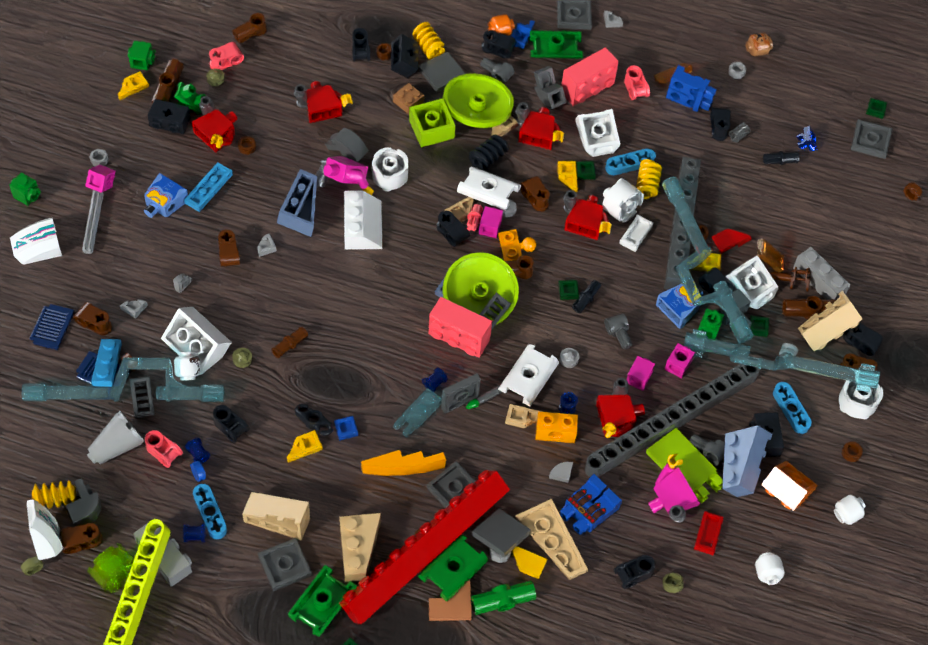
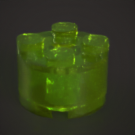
M117 543V548L111 546L103 551L93 561L96 564L93 569L89 566L87 572L104 591H109L112 594L120 588V582L128 578L134 558L120 543Z

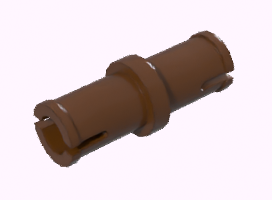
M300 326L291 335H286L283 341L271 348L273 355L276 358H280L290 349L296 348V344L308 337L307 331Z

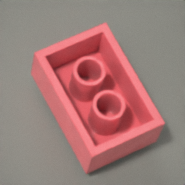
M606 47L564 70L561 86H563L565 98L572 106L583 103L587 98L597 95L601 90L609 88L614 84L618 60Z
M440 297L429 315V334L435 339L447 342L454 348L458 347L467 354L480 358L490 341L492 321Z

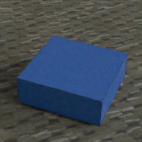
M353 416L334 420L339 441L358 436Z

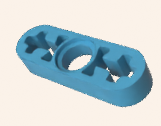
M642 149L611 157L606 162L605 170L610 175H619L638 170L640 168V160L650 158V160L655 161L656 154L651 149ZM632 159L635 161V164H627L626 160Z
M786 382L777 383L773 390V396L791 427L799 434L808 432L812 423L811 419L792 387ZM779 390L786 391V394L784 395L783 392L779 393ZM787 405H795L797 407V411L793 412L788 410ZM798 422L805 423V426L802 424L798 425Z
M199 484L193 490L195 503L209 536L213 539H221L227 533L226 523L211 488L206 484ZM203 491L205 493L206 502L203 501L199 492ZM208 507H213L216 510L211 516L204 514L205 509ZM216 520L220 532L214 530L213 521Z

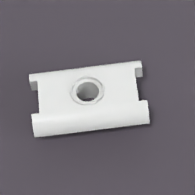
M471 166L469 168V176L465 182L460 181L457 192L506 211L510 205L508 197L512 191L518 192L522 186Z
M529 344L498 390L505 394L508 389L523 396V403L530 407L554 372L559 361L553 355L549 358L536 351L535 346Z

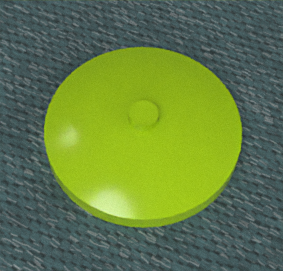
M463 74L448 82L443 93V99L451 116L455 120L471 127L490 128L498 126L510 117L514 106V99L510 90L499 80L483 74Z
M471 253L459 258L451 265L443 281V298L477 314L481 313L495 293H498L511 303L496 325L503 322L512 313L518 300L519 287L515 273L505 261L489 253ZM495 301L493 302L499 308L503 309V307L500 306L498 303H496ZM489 308V309L492 310L494 313H496L497 315H499V314H498L496 311H494L492 308ZM486 313L484 314V315H486L489 319H491L492 321H494V320H493L491 317H489Z

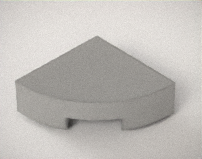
M604 11L606 28L623 27V21L620 17H617L611 11Z
M270 233L263 236L258 245L259 257L277 251Z
M184 273L173 279L174 288L179 293L192 282V278Z
M138 299V301H126L120 305V309L136 319L148 304L141 299Z
M563 462L556 465L551 470L549 479L569 483L573 462Z

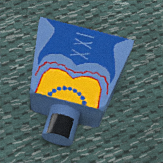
M159 173L144 195L147 205L144 213L150 218H153L157 212L164 217L170 216L185 204L184 199L188 196L187 189Z
M682 283L659 294L656 306L681 329L699 310L701 304L699 297L703 295V291L699 286L690 289L686 284Z

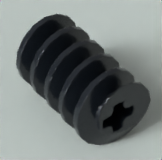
M492 135L469 153V160L473 167L483 170L489 164H493L494 160L497 161L499 156L502 157L504 152L507 153L509 146L499 135Z

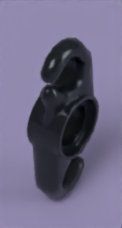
M299 404L294 409L295 415L305 423L307 428L317 432L320 431V428H328L327 431H320L321 436H327L333 432L332 423L320 411L308 408L307 412H301L299 410L307 409L308 405ZM312 417L319 419L316 422L309 421Z

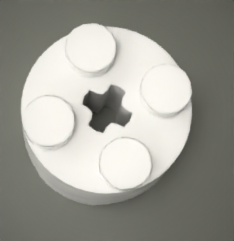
M390 147L380 149L375 153L372 160L373 181L383 191L388 192L398 189L408 181V157L399 149L392 150Z
M620 178L616 184L604 191L603 196L605 198L602 206L607 213L618 221L627 222L637 213L636 207L642 205L644 194L628 181Z
M865 373L850 376L839 394L840 410L854 418L868 419L876 411L883 398V389L878 384V380Z

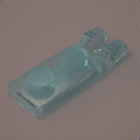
M427 388L398 418L393 428L398 430L407 421L409 425L404 429L403 435L408 437L442 404V398Z

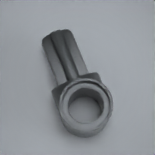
M483 58L480 63L481 67L492 73L491 76L503 84L515 73L513 67L506 62L496 64L487 58Z
M622 313L606 318L604 324L607 333L617 337L623 349H629L632 346V341L627 333L629 324L625 314Z
M692 435L690 442L696 448L703 451V456L713 466L718 465L724 458L725 442L722 440H711L708 442L698 435Z

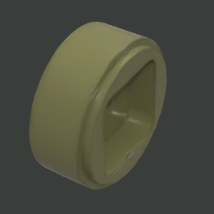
M211 69L208 71L207 82L211 86H220L224 83L225 77L222 70Z
M238 348L233 352L232 358L235 366L245 368L252 363V353L247 348Z
M36 556L28 558L21 565V569L24 575L30 576L39 572L44 564Z
M669 573L663 577V588L665 591L677 593L683 589L684 581L680 574Z

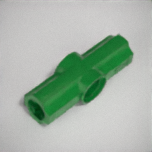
M532 581L512 586L508 584L499 585L493 588L492 591L471 596L473 611L478 615L494 610L507 611L514 608L517 604L536 600L537 596Z

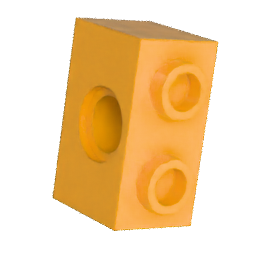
M538 411L535 440L575 443L578 415Z

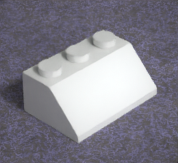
M344 191L345 249H382L381 201L365 191Z
M194 307L178 308L161 337L179 356H181L180 352H192L194 356H198L200 359L199 375L223 358L232 343Z

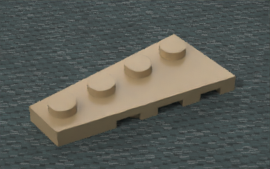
M552 499L515 516L517 521L531 529L530 536L569 580L588 572V568Z

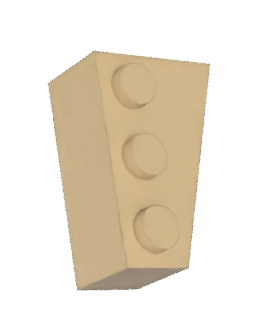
M843 291L838 294L840 298L833 304L828 302L825 305L827 309L819 315L815 313L798 328L813 351L823 349L829 341L841 337L844 331L856 327L862 320V317Z
M251 492L242 513L245 523L297 538L301 541L310 521L309 502Z
M381 513L340 517L345 584H348L349 581L359 583L362 578L368 576L381 524Z

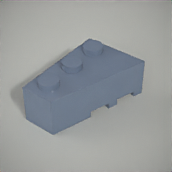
M302 169L299 170L277 219L278 224L309 237L312 236L314 227L316 175Z
M759 425L725 434L723 489L736 497L753 494L761 469H759L761 459L766 456L765 447L767 441L771 440L772 434Z

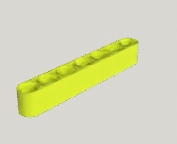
M158 519L148 522L104 645H132L170 537V529ZM162 527L161 532L155 535L156 529ZM154 547V552L148 555V550ZM147 567V572L144 575H140L141 570ZM140 587L139 594L133 596L134 590ZM133 608L132 614L126 617L127 610ZM125 628V634L119 637V632Z

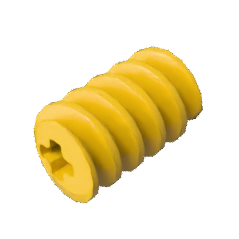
M423 22L414 29L413 38L418 42L419 47L429 60L445 53L444 43L437 36L429 22Z
M644 159L640 162L636 188L644 194V199H650L658 195L662 166L650 159Z
M68 480L66 487H64L62 481L59 482L58 487L55 486L54 482H51L50 488H47L46 484L43 483L42 489H39L37 484H34L32 500H36L44 507L46 504L49 509L53 507L54 503L57 508H60L62 501L66 507L70 502L77 500L76 487L72 485L70 480Z

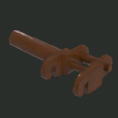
M795 267V270H792L794 274L768 271L774 280L790 281V290L794 288V281H805L807 283L806 292H809L811 277L808 276L811 273L809 268L798 270ZM797 273L806 274L805 278L797 277Z

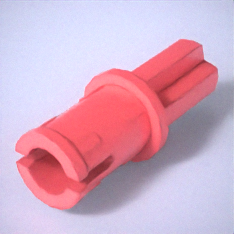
M475 204L474 207L472 206L471 212L467 216V229L469 231H475L481 221L483 207L479 204Z

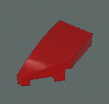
M725 229L711 237L721 254L736 245L740 247L752 240L750 235L731 229Z

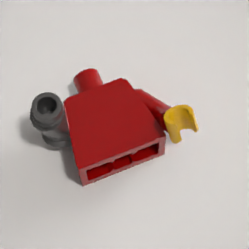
M319 81L312 82L310 85L311 89L306 90L303 84H298L294 90V95L297 99L296 104L300 108L308 109L309 123L341 117L342 105L346 107L347 104H353L351 94L342 95L333 90L330 85L321 86Z
M202 97L199 106L203 115L192 121L193 133L214 152H218L223 146H230L235 136L233 123L238 118L232 111L223 115L219 110L214 109L213 101L210 97Z
M526 102L518 104L516 108L517 123L521 126L518 142L551 150L552 143L555 140L563 143L564 132L555 123V117L549 115V109L541 107L539 112L531 111L529 113V105Z
M568 190L563 197L564 210L569 214L566 218L564 230L598 240L599 233L601 232L610 234L612 224L609 223L607 215L603 212V206L597 204L598 198L590 195L587 201L583 199L577 200V193L574 190Z
M622 377L614 382L612 395H598L596 407L606 438L622 436L634 428L637 416L645 415L643 404L632 405L631 398L627 395L628 381Z

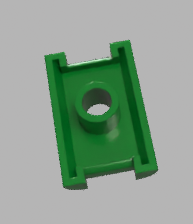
M530 31V42H533L534 50H531L530 58L582 59L583 51H578V43H581L582 38L581 32Z
M460 535L418 575L423 582L430 579L443 591L440 596L446 602L488 562L486 554L483 551L479 554L467 544V537L464 535ZM449 567H455L457 571H452Z
M326 565L288 612V616L293 621L301 620L313 628V634L318 637L321 636L342 608L339 603L344 599L343 596L348 591L354 590L357 587L351 581L345 585L331 576L333 570ZM320 597H326L328 599L324 603L317 601Z

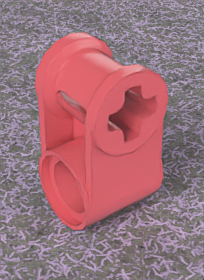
M229 42L226 45L213 48L209 52L211 69L223 70L238 65L244 60V55L235 42Z
M638 66L628 67L624 84L630 99L635 100L637 97L642 96L649 97L650 88L641 68Z
M152 430L145 435L147 451L165 467L170 468L171 463L183 454L182 449L176 443L170 441L159 431ZM152 441H159L158 444H150Z

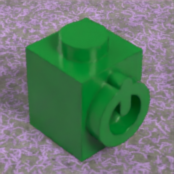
M133 41L132 47L128 49L131 68L148 70L149 65L154 64L156 50L152 49L151 43Z
M22 172L13 178L9 184L13 198L27 206L31 202H35L40 195V188H38L36 180Z
M706 308L696 336L715 342L724 314Z

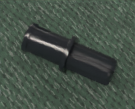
M779 151V153L764 154L762 160L764 164L783 165L784 163H798L799 153H783Z
M593 280L585 291L580 292V296L572 305V309L581 314L590 302H593V297L600 289L601 283Z

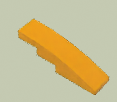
M400 450L361 461V470L363 474L382 476L426 473L445 468L446 458L443 452L424 458L422 451L402 457Z

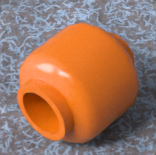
M506 14L494 16L488 22L489 30L510 36L512 29H515L513 19H510Z

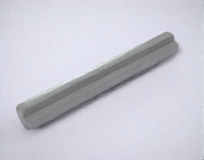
M93 190L82 247L85 254L93 253L103 200V192L101 193Z

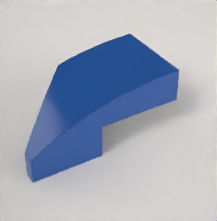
M532 20L526 25L517 23L516 29L510 35L516 40L515 47L525 48L535 21Z

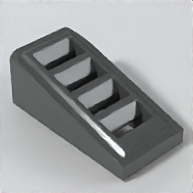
M495 293L479 315L489 319L484 315L486 313L494 320L492 321V330L511 303L498 293ZM495 301L496 303H498L500 306L503 307V309L499 308L493 302ZM489 308H492V309H493L494 311H496L499 315H497L496 313H494V312H493L492 310H490Z
M150 376L130 379L135 418L154 416ZM147 386V389L135 390V387ZM148 393V396L136 397V394ZM149 400V403L137 404V401ZM150 407V411L138 412V408Z

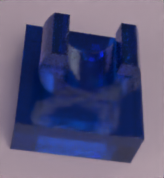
M810 126L804 127V134L797 135V139L802 141L797 143L800 149L808 147L810 152L817 150L816 135Z

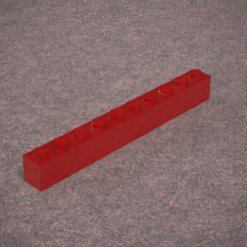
M485 470L478 475L479 479L476 482L467 485L460 496H456L449 501V506L439 510L431 522L423 524L416 535H412L405 540L403 547L394 550L385 563L378 564L370 576H366L359 581L358 587L348 591L343 596L344 599L339 604L353 623L363 624L510 491L497 471Z

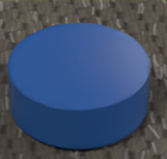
M201 462L191 463V471L196 481L205 480L206 473Z

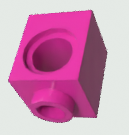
M99 164L89 169L85 186L102 193L113 187L116 171Z
M485 206L479 225L480 235L497 238L502 222L503 210Z
M678 343L668 358L664 370L682 379L693 360L695 352L689 347Z
M637 356L627 375L626 380L628 384L643 391L653 373L655 363H652L647 358Z

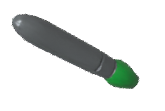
M500 385L479 396L477 399L471 400L467 404L466 409L476 408L479 404L502 393V391L498 390Z

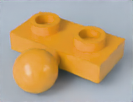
M516 229L498 233L504 261L517 260L522 256L521 250L532 252L536 248V241L531 237H527L519 243Z

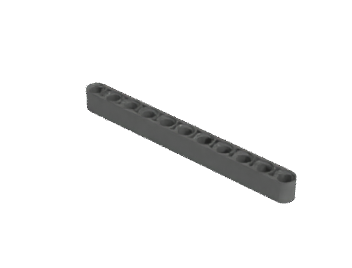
M754 359L742 362L590 454L586 461L585 473L589 477L593 474L597 477L603 475L657 442L675 428H680L756 381L761 369L760 363ZM627 444L630 448H626L623 445ZM607 454H612V455H614L615 457H614V458L608 457ZM590 464H597L599 467H592Z

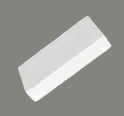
M637 215L619 244L636 252L653 227V222Z

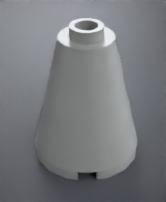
M119 411L89 446L87 456L94 464L98 462L101 465L142 445L145 440L127 417Z

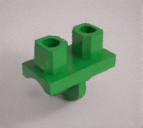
M183 82L178 83V90L174 96L179 100L178 104L189 107L197 115L202 113L199 103L200 99L206 95L197 94L195 86L191 83L188 85Z

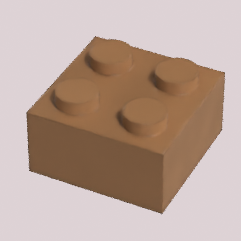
M408 83L393 95V102L409 114V107L424 103V95Z

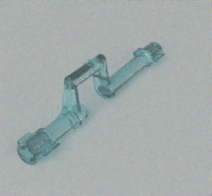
M676 177L663 181L662 187L669 201L674 205L696 250L676 267L681 279L680 281L684 285L693 306L715 303L721 307L730 320L729 325L738 343H744L753 338L754 334L732 296V289L728 288L725 281H720L713 286L715 292L701 297L689 272V269H693L711 254L712 249L708 247L684 198L685 193Z
M693 329V333L687 332L685 336L684 346L694 351V356L702 357L706 351L730 356V362L754 366L757 369L764 368L777 371L789 368L852 381L857 384L856 390L870 392L871 388L877 389L881 372L875 371V366L862 363L861 367L856 369L792 356L791 353L787 352L776 356L775 361L749 356L750 346H744L738 342L734 344L709 339L706 336V331Z
M139 357L123 358L112 387L47 386V384L24 383L22 386L23 401L68 399L114 400V402H118L128 378V369L166 370V386L156 387V399L166 400V402H171V400L224 402L225 390L224 384L186 386L174 379L170 358Z

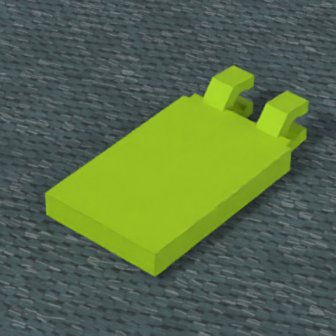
M677 428L669 432L646 451V454L661 469L668 463L667 460L670 455L677 454L675 461L677 462L682 459L683 463L676 466V468L679 467L700 503L706 501L709 492L702 484L707 482L715 492L723 487V480L717 474V469Z

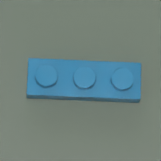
M217 162L184 199L185 204L200 212L232 177L233 171Z
M101 339L91 380L92 386H113L122 346L121 339Z

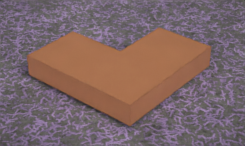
M470 580L448 602L443 598H429V621L471 620Z

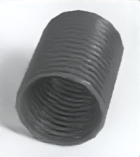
M743 123L739 124L729 132L730 139L732 138L733 142H739L750 133V131H746L750 130L749 126L744 123V126Z

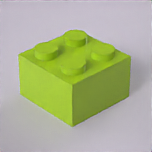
M443 98L409 107V121L420 147L455 139V123Z

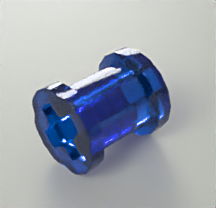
M438 367L434 369V372L428 378L422 379L423 385L431 393H434L441 383L448 381L445 372Z
M566 392L562 394L559 404L560 413L574 414L576 412L578 398L574 393Z
M194 438L185 445V449L194 458L193 462L199 461L202 464L210 458L211 454L204 449L200 438Z
M184 524V543L195 540L206 541L205 524H201V526H188V524Z

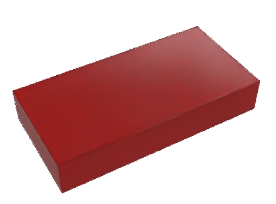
M704 511L694 550L714 555L724 517Z

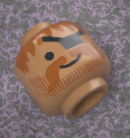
M766 33L750 35L746 42V50L750 51L754 57L767 55L773 47L772 39Z

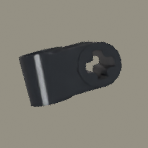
M357 28L352 33L353 62L363 59L370 61L368 33L363 28Z
M488 30L483 34L484 42L481 48L485 53L507 59L512 55L516 40L512 36Z
M711 108V135L717 141H723L727 138L728 129L730 128V108Z
M442 211L439 214L437 230L447 239L451 246L456 247L470 237L467 227L452 212Z
M715 267L698 279L700 286L714 297L717 302L722 304L734 288L733 283Z
M861 322L856 327L846 330L843 335L846 343L868 356H873L883 341L881 334L866 327Z
M218 405L213 410L214 425L232 443H236L239 436L250 430L247 423L238 417L228 406ZM221 415L227 416L225 419L218 418Z
M642 555L614 568V573L618 574L623 583L622 588L628 589L637 583L649 579L653 575L655 561L649 555ZM647 565L650 569L643 570L640 566Z

